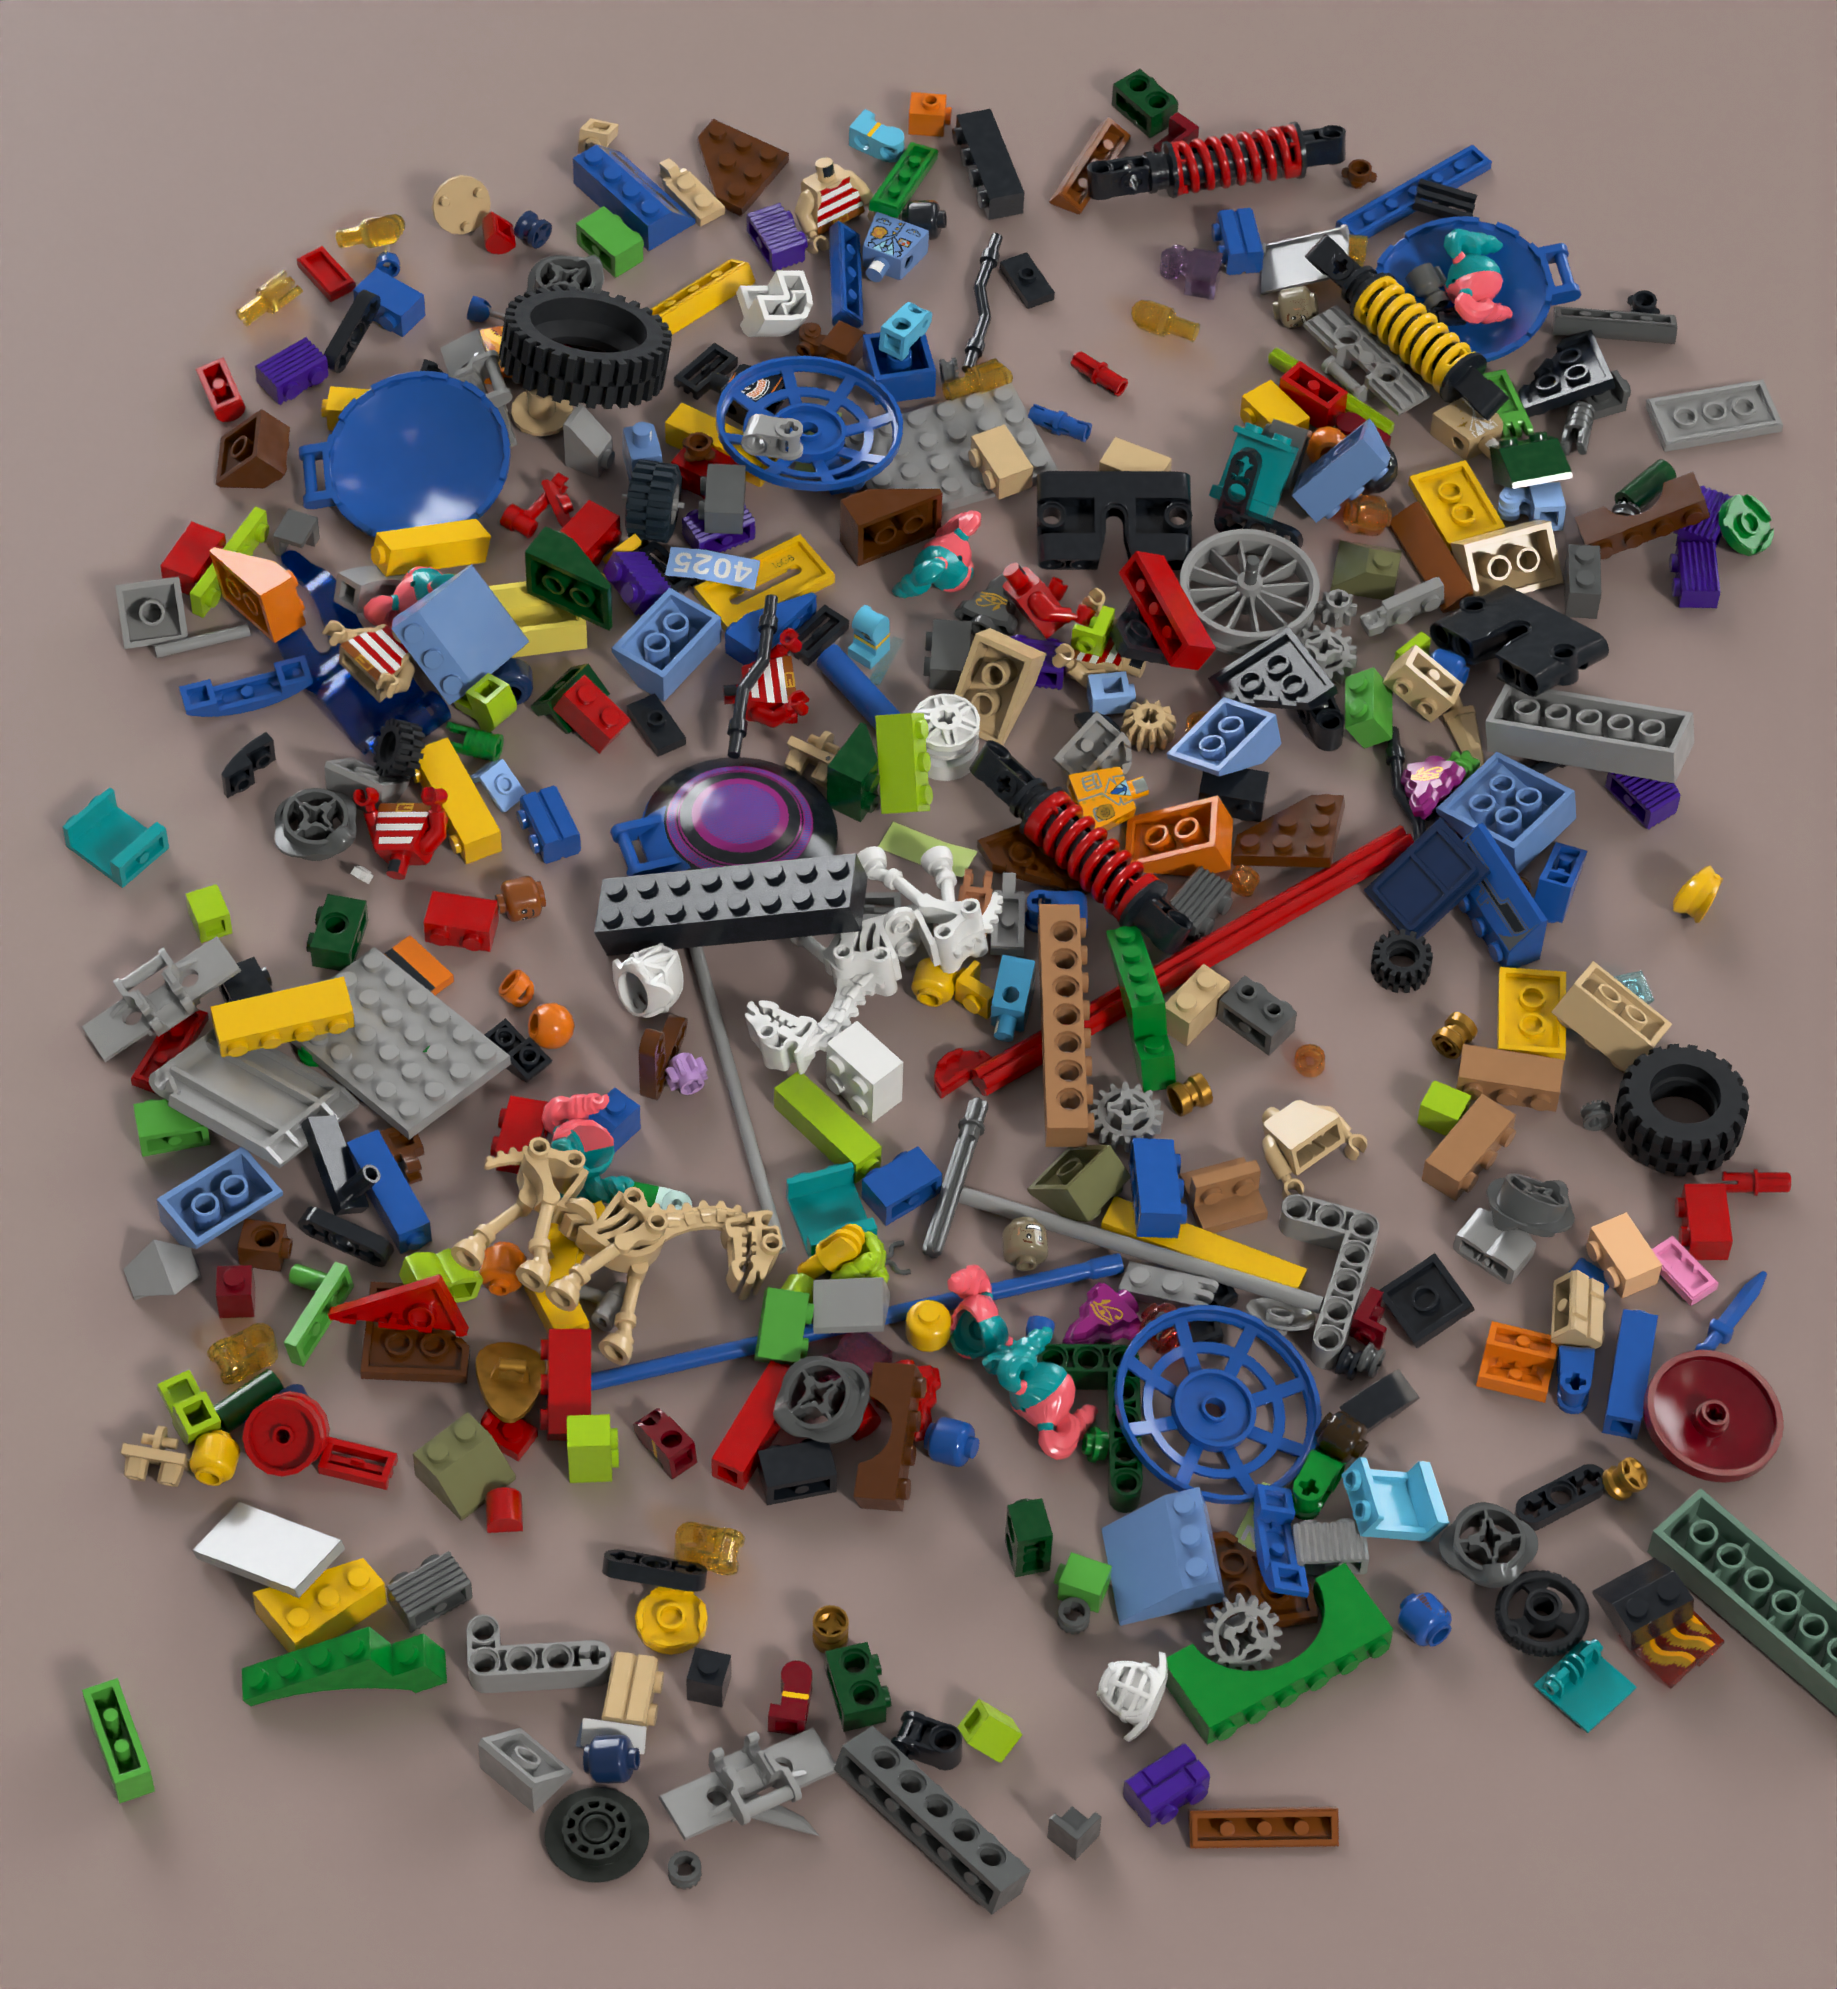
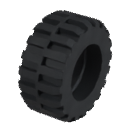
M1669 1044L1667 1049L1662 1050L1661 1046L1649 1050L1648 1056L1645 1053L1641 1054L1634 1060L1633 1065L1628 1066L1619 1087L1614 1111V1123L1617 1125L1616 1133L1619 1140L1625 1141L1624 1148L1630 1155H1638L1640 1163L1646 1167L1650 1164L1656 1167L1655 1171L1665 1174V1171L1674 1172V1176H1685L1687 1172H1692L1693 1176L1704 1174L1706 1168H1709L1711 1171L1722 1166L1723 1161L1729 1160L1734 1155L1736 1147L1739 1146L1749 1112L1748 1090L1743 1085L1744 1080L1737 1071L1732 1072V1065L1724 1058L1722 1060L1716 1058L1717 1054L1708 1049L1706 1052L1698 1050V1046L1688 1044L1687 1048L1679 1047V1044ZM1665 1097L1687 1098L1702 1106L1710 1118L1698 1123L1676 1122L1662 1115L1655 1108L1653 1102Z

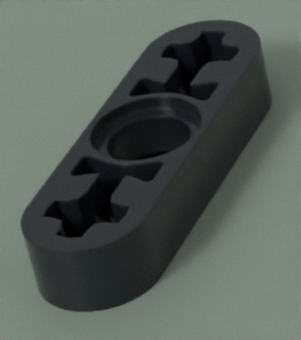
M365 289L358 293L324 352L329 370L341 373L346 368L379 310L380 296Z
M308 1207L298 1221L299 1228L309 1237L377 1267L385 1266L394 1252L393 1245L386 1238L317 1207Z
M1594 1464L1583 1465L1521 1497L1517 1501L1514 1515L1519 1520L1527 1523L1534 1531H1537L1599 1499L1605 1491L1602 1479L1604 1470ZM1584 1478H1587L1590 1482L1596 1480V1487H1593L1590 1483L1583 1486ZM1556 1491L1565 1492L1569 1495L1570 1501L1566 1504H1558L1552 1500L1551 1494ZM1527 1508L1530 1512L1538 1510L1537 1517H1534L1532 1514L1525 1515V1509Z
M620 1549L608 1550L604 1553L602 1572L610 1578L689 1592L705 1589L707 1568L702 1564Z

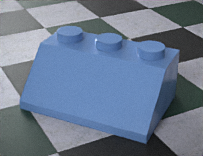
M1369 418L1299 474L1292 497L1316 523L1323 517L1326 519L1333 517L1340 510V504L1347 498L1350 501L1354 500L1364 491L1365 488L1363 486L1371 479L1374 482L1378 481L1389 470L1387 466L1391 456L1371 419Z
M669 588L611 648L612 653L639 688L651 695L655 693L664 702L721 642V616Z
M240 1147L157 1198L160 1222L180 1245L198 1249L283 1196V1191L246 1149Z

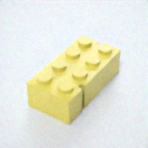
M526 581L489 586L529 640V643L511 658L587 648L586 620L528 594Z

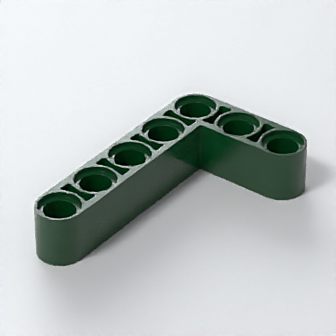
M1048 1344L1045 1346V1350L1037 1356V1362H1052L1062 1366L1073 1378L1076 1390H1106L1107 1432L1109 1435V1503L1118 1512L1129 1513L1136 1510L1141 1500L1143 1483L1142 1463L1131 1450L1121 1429L1118 1428L1120 1424L1116 1414L1114 1398L1117 1366H1119L1122 1356L1129 1346L1109 1344ZM1137 1352V1354L1135 1355V1358L1140 1361V1358H1139V1355H1138V1352ZM1088 1365L1092 1366L1093 1368L1087 1369L1083 1368L1082 1366ZM1128 1370L1123 1396L1129 1399L1124 1400V1410L1128 1423L1141 1421L1140 1378ZM1136 1436L1138 1443L1142 1447V1436ZM1126 1457V1458H1129V1459H1131V1460H1130V1461H1122V1460H1120V1459H1118V1458ZM1121 1488H1127V1489H1130V1490H1132V1491H1131V1492H1122V1491L1119 1490V1489H1121Z

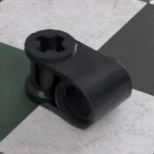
M1334 696L1313 710H1297L1301 722L1306 726L1315 745L1323 751L1339 749L1343 741L1345 718L1337 706Z
M916 1711L903 1712L901 1717L902 1726L897 1737L891 1739L892 1744L910 1760H916L940 1770H951L960 1764L962 1760V1736L957 1727L926 1717ZM944 1744L953 1746L947 1750L938 1748Z

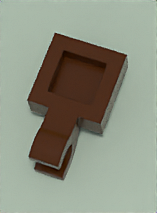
M394 1127L380 1131L397 1163L402 1162L409 1184L422 1181L423 1178L420 1173L422 1167L418 1157L424 1155V1146L419 1135L416 1134L411 1139H408Z

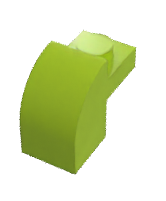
M487 673L468 689L464 696L454 702L456 709L476 719L480 729L486 732L493 731L517 710V703L510 685L490 673Z
M190 1369L157 1384V1389L172 1417V1424L185 1444L188 1445L196 1441L199 1436L221 1429V1420L206 1390L200 1391Z

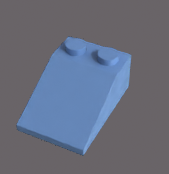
M1223 697L1166 753L1167 759L1219 777L1262 764L1281 745L1276 714Z

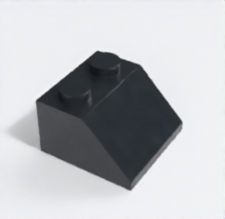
M1656 1558L1643 1563L1592 1591L1593 1596L1630 1651L1693 1618L1694 1598L1675 1570Z

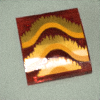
M1693 1610V1618L1632 1651L1672 1689L1696 1665L1700 1667L1725 1641Z

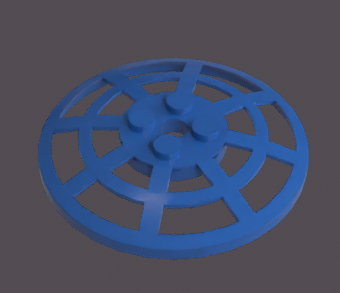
M787 356L753 365L739 373L728 383L721 393L717 404L716 429L718 438L725 451L738 465H746V471L769 483L795 490L832 491L868 481L881 473L893 461L902 441L903 418L900 407L893 395L882 383L875 382L873 376L861 369L841 361L823 357ZM794 372L822 373L841 378L843 381L836 392L815 387H797ZM772 375H782L785 389L769 393L757 402H754L741 392L758 380ZM857 385L872 395L885 409L886 413L869 419L866 413L847 397L853 387ZM801 397L818 398L829 402L826 406L802 403ZM788 399L790 405L780 410L776 415L765 409L773 403ZM732 401H736L748 411L744 419L743 434L749 418L755 414L793 418L800 421L803 425V434L800 437V442L803 445L802 456L792 461L779 458L776 462L767 456H755L768 467L765 470L747 460L732 445H741L743 435L725 432V416ZM842 407L850 412L859 423L845 426L844 421L836 412ZM891 423L893 433L889 453L886 456L869 454L874 440L873 430ZM813 432L814 434L806 435L805 433ZM864 434V443L860 451L844 447L846 437ZM836 456L851 460L847 464L833 470H829L825 461L831 460ZM795 461L813 465L815 472L798 471L788 467ZM861 463L875 465L851 477L837 480L833 478L853 470ZM782 473L788 476L804 479H820L821 481L797 480L788 477H783L779 474Z
M1195 1305L1165 1313L1148 1323L1134 1337L1122 1356L1116 1373L1114 1389L1115 1408L1125 1439L1141 1463L1160 1481L1178 1492L1194 1488L1189 1486L1193 1473L1212 1479L1235 1478L1244 1492L1243 1495H1220L1201 1491L1204 1500L1216 1504L1254 1502L1256 1485L1249 1474L1264 1466L1275 1454L1276 1450L1297 1457L1292 1467L1280 1479L1269 1485L1284 1488L1298 1476L1308 1454L1312 1449L1315 1450L1318 1438L1314 1434L1321 1423L1322 1413L1319 1392L1310 1369L1292 1343L1275 1328L1266 1326L1261 1319L1243 1311L1216 1305ZM1215 1321L1243 1329L1235 1347L1217 1342H1193L1188 1322ZM1174 1326L1179 1347L1163 1355L1153 1366L1152 1370L1135 1358L1138 1350L1150 1338L1162 1330ZM1255 1337L1266 1342L1282 1357L1292 1370L1295 1379L1276 1385L1266 1369L1248 1355ZM1197 1354H1214L1229 1358L1224 1370L1202 1369ZM1183 1358L1189 1375L1177 1387L1160 1375L1169 1365ZM1241 1366H1244L1255 1375L1265 1390L1251 1394L1247 1386L1237 1378ZM1128 1370L1145 1382L1142 1395V1409L1145 1421L1128 1423L1123 1400L1124 1384ZM1154 1389L1172 1399V1416L1154 1418L1152 1405ZM1299 1392L1303 1394L1307 1415L1306 1436L1303 1444L1283 1438L1286 1417L1282 1399ZM1209 1403L1217 1405L1222 1412V1416H1211L1207 1412L1205 1405ZM1269 1403L1272 1405L1274 1418L1272 1433L1254 1426L1256 1408ZM1178 1430L1182 1437L1190 1443L1184 1457L1167 1443L1161 1434L1162 1432ZM1151 1435L1160 1450L1180 1466L1176 1478L1166 1473L1147 1455L1138 1443L1136 1436ZM1246 1438L1266 1446L1258 1457L1244 1465L1235 1449ZM1203 1450L1221 1452L1229 1469H1213L1198 1465L1197 1463Z

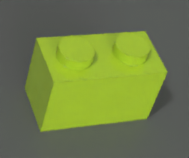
M610 1414L567 1416V1450L570 1483L612 1482V1468H619L618 1428H611Z

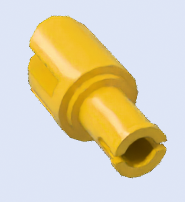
M847 1224L820 1241L816 1245V1254L799 1264L797 1267L798 1273H804L815 1280L826 1271L835 1272L840 1270L843 1264L856 1259L860 1255L862 1246L865 1243V1233L862 1227L857 1224Z

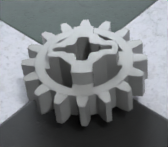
M1313 625V632H1309L1305 628L1301 629V637L1297 636L1300 642L1331 681H1336L1340 685L1343 684L1344 676L1352 675L1353 668H1356L1357 646L1351 645L1352 638L1350 636L1342 638L1341 629L1335 633L1330 632V625H1327L1324 630H1320L1317 625Z
M1124 1082L1121 1089H1118L1114 1084H1110L1109 1093L1100 1090L1098 1099H1093V1105H1091L1089 1112L1094 1113V1133L1092 1134L1100 1133L1099 1142L1101 1144L1108 1140L1111 1141L1113 1150L1118 1145H1123L1124 1151L1129 1152L1133 1138L1154 1139L1155 1134L1160 1135L1164 1114L1160 1110L1161 1101L1160 1099L1152 1100L1153 1091L1151 1090L1142 1093L1141 1084H1137L1134 1089L1129 1088L1128 1082Z
M1241 1593L1236 1595L1234 1603H1231L1226 1597L1222 1598L1224 1607L1220 1610L1212 1606L1210 1609L1215 1617L1213 1619L1206 1618L1203 1621L1210 1629V1631L1201 1633L1204 1641L1211 1642L1205 1647L1208 1655H1215L1213 1659L1215 1663L1223 1665L1226 1662L1227 1668L1236 1669V1666H1239L1240 1670L1248 1671L1249 1666L1253 1665L1258 1671L1262 1670L1260 1661L1264 1658L1272 1662L1274 1659L1269 1651L1271 1649L1280 1650L1281 1647L1274 1640V1637L1283 1635L1280 1627L1273 1626L1279 1621L1276 1613H1269L1271 1607L1266 1601L1258 1606V1599L1255 1595H1251L1248 1602H1245ZM1257 1616L1264 1623L1265 1633L1256 1628L1258 1623ZM1246 1628L1249 1632L1248 1635H1241L1238 1640L1235 1636L1236 1633H1243ZM1219 1635L1228 1640L1226 1645L1227 1652L1221 1648Z

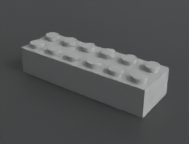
M1506 683L1485 721L1488 752H1499L1503 755L1646 778L1660 782H1676L1694 745V718L1692 712L1549 689L1536 697H1531Z

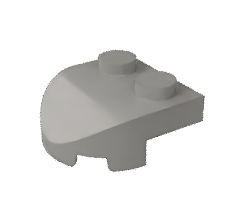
M1096 711L1052 760L1068 775L1120 767L1125 777L1132 764L1131 743L1123 731L1120 733Z

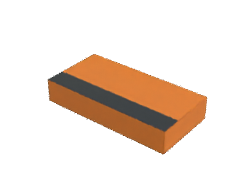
M411 935L384 953L385 956L434 995L454 982V975Z

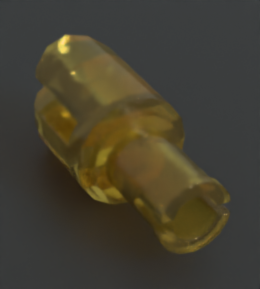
M397 214L364 218L360 226L338 229L336 231V241L340 248L364 244L368 248H375L393 244L403 234L405 221Z
M285 269L256 289V297L236 310L240 321L244 318L246 319L243 321L245 326L251 325L252 322L266 312L275 314L303 293V289L299 285L294 287L295 280L292 277H286L287 271Z
M1140 300L1132 307L1131 315L1133 321L1142 330L1161 337L1171 333L1188 339L1191 342H1194L1198 336L1200 324L1176 316L1174 308L1151 300Z
M994 358L968 368L964 377L943 383L942 391L946 400L954 401V399L970 393L983 394L1009 384L1013 380V375L1006 366Z

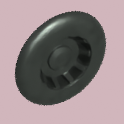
M603 1787L583 1789L564 1798L551 1812L545 1828L546 1848L555 1865L570 1877L591 1883L612 1881L630 1872L642 1859L649 1842V1825L640 1806L626 1794ZM619 1833H622L625 1837L621 1838ZM575 1838L576 1842L572 1844L571 1841ZM614 1845L617 1846L614 1850H610ZM581 1849L588 1851V1853L582 1852ZM600 1852H603V1853H604V1854H600V1855H595V1853H600Z

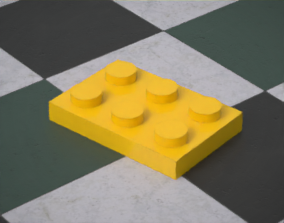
M1466 460L1409 476L1408 485L1450 551L1452 550L1450 544L1452 542L1505 528L1504 523Z
M1499 967L1497 1049L1563 1059L1565 1061L1566 1027L1558 1021L1557 1016L1552 1013V1010L1566 994V972Z

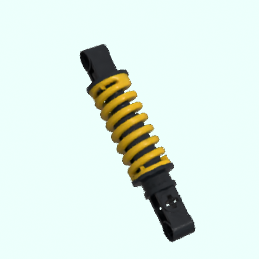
M1327 234L1305 255V258L1323 275H1327L1342 289L1341 298L1346 303L1351 304L1350 316L1355 321L1366 325L1369 332L1377 335L1383 344L1388 345L1390 350L1399 355L1404 363L1410 365L1414 372L1420 374L1425 382L1432 384L1435 391L1440 394V397L1445 402L1452 403L1463 397L1485 420L1489 421L1510 399L1494 382L1483 376L1487 366L1486 358L1479 352H1471L1470 346L1465 342H1460L1459 336L1456 333H1449L1446 324L1438 323L1435 314L1427 313L1426 306L1416 303V299L1412 294H1405L1404 287L1396 282L1392 274L1384 272L1377 274L1376 270L1368 265L1361 267Z

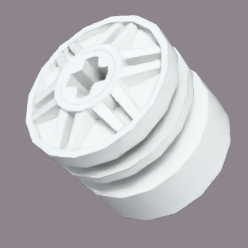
M942 693L929 696L920 702L913 712L924 713V718L929 727V734L926 738V750L930 755L931 767L928 771V777L940 781L960 779L970 773L969 767L978 755L980 716L973 704L958 695Z

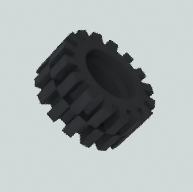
M394 718L385 722V727L382 726L380 729L381 736L377 735L376 741L378 745L374 746L373 751L376 752L373 762L376 763L374 768L375 771H378V775L401 781H409L410 777L416 775L415 769L419 770L421 766L419 759H423L424 754L421 751L425 748V742H422L425 735L422 732V727L418 726L419 724Z
M1400 929L1399 935H1396L1395 931L1391 930L1388 932V938L1384 934L1381 935L1379 942L1376 941L1372 954L1371 973L1372 975L1375 974L1374 980L1377 983L1383 980L1382 987L1386 990L1390 985L1393 986L1392 992L1398 993L1399 988H1403L1404 993H1410L1411 986L1415 991L1420 989L1421 984H1426L1431 972L1433 952H1431L1432 947L1430 943L1425 945L1426 939L1423 936L1416 939L1417 932L1411 931L1410 936L1405 935L1406 929ZM1398 955L1406 956L1414 961V965L1400 967L1391 963L1389 958Z

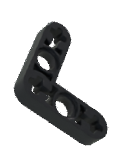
M1242 448L1231 459L1214 517L1215 528L1219 533L1242 529L1243 525L1240 524L1247 519L1248 521L1243 529H1251L1253 524L1259 523L1264 526L1266 532L1274 534V530H1276V535L1283 538L1287 535L1290 536V541L1301 549L1303 537L1298 529L1249 510L1262 467V457L1254 448ZM1246 456L1249 457V463L1253 466L1245 471L1244 477L1238 476L1244 469V463L1240 460ZM1232 484L1243 486L1246 492L1244 499L1240 500L1233 497L1231 494ZM1228 514L1233 515L1232 520L1236 522L1231 527L1227 525L1228 520L1223 518Z

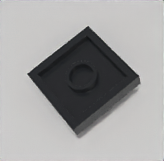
M1436 1253L1380 1289V1291L1384 1292L1383 1302L1416 1348H1419L1475 1310Z

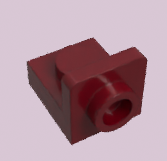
M1370 1287L1353 1316L1349 1336L1355 1338L1357 1342L1364 1346L1371 1342L1375 1345L1374 1348L1380 1350L1384 1344L1387 1331L1385 1326L1379 1324L1385 1308L1381 1306L1384 1292Z

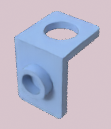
M503 759L485 764L470 776L473 783L481 782L501 812L508 811L520 801L522 795L526 794V791Z

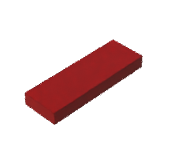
M198 1009V1011L159 1037L157 1035L132 1075V1085L155 1093L149 1084L150 1074L197 1040L209 1020L208 1012Z

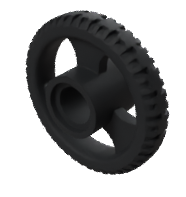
M1531 1570L1521 1573L1516 1580L1501 1588L1495 1604V1620L1501 1635L1509 1644H1512V1647L1522 1650V1653L1533 1654L1535 1657H1555V1655L1559 1656L1566 1653V1651H1570L1579 1644L1588 1627L1589 1608L1584 1594L1567 1577H1561L1562 1575L1556 1572ZM1547 1588L1556 1589L1564 1594L1571 1601L1575 1612L1570 1614L1561 1612L1562 1602L1560 1597ZM1523 1589L1528 1593L1523 1616L1518 1619H1510L1508 1616L1509 1601L1515 1593ZM1535 1611L1546 1612L1548 1616L1538 1615ZM1557 1628L1566 1635L1561 1639L1549 1642L1528 1638V1634L1536 1638L1549 1637L1554 1634Z

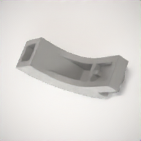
M377 566L356 567L338 572L333 601L355 614L364 612V606L372 598L380 595H393L405 574L385 577Z

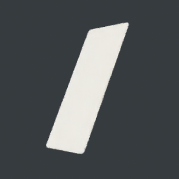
M583 1718L581 1746L590 1744L592 1739L598 1735H626L632 1741L633 1747L638 1748L640 1754H644L647 1727Z

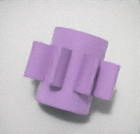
M680 1053L669 1061V1067L665 1069L667 1073L665 1079L671 1091L679 1088L681 1094L691 1095L703 1088L704 1080L708 1079L706 1074L708 1069L702 1057L694 1059L690 1053Z

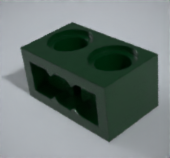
M1138 69L1113 84L1112 106L1147 137L1152 138L1169 128V117L1178 112V101L1174 95L1164 90L1153 77H1149L1144 71Z
M1025 1498L1007 1505L1005 1544L1015 1578L1050 1571L1053 1533L1043 1498L1034 1500Z
M868 1642L825 1651V1672L843 1732L886 1722V1709L892 1706L891 1697L887 1685H880L878 1676L882 1675L880 1660L877 1654L871 1655ZM856 1667L861 1669L862 1671L858 1673H851L847 1671V1669ZM859 1699H868L871 1701V1703L862 1705L857 1703L856 1701Z

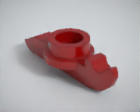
M545 479L541 482V485L558 523L563 528L572 519L569 513L574 511L573 505L567 493L561 495L557 486L548 479Z

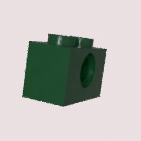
M327 894L324 906H319L316 912L315 924L317 927L315 933L310 932L307 940L306 949L307 952H311L312 966L342 971L356 961L369 921L366 900Z

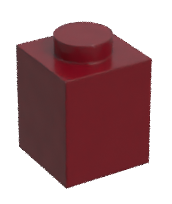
M252 1265L217 1266L216 1300L219 1318L255 1317L256 1287Z

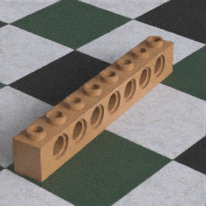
M1039 904L1038 947L1045 1147H1087L1088 1133H1094V1113H1088L1087 1106L1093 1105V1084H1087L1086 1076H1092V1056H1085V1048H1091V1028H1084V1020H1089L1090 1002L1089 1000H1083V993H1088L1089 988L1088 972H1082V965H1087V945H1081V938H1086V918H1080L1079 904Z

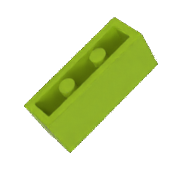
M924 713L875 716L881 814L930 811V804L933 800L932 788L928 781L931 759L926 750V738L929 734V727L924 718Z

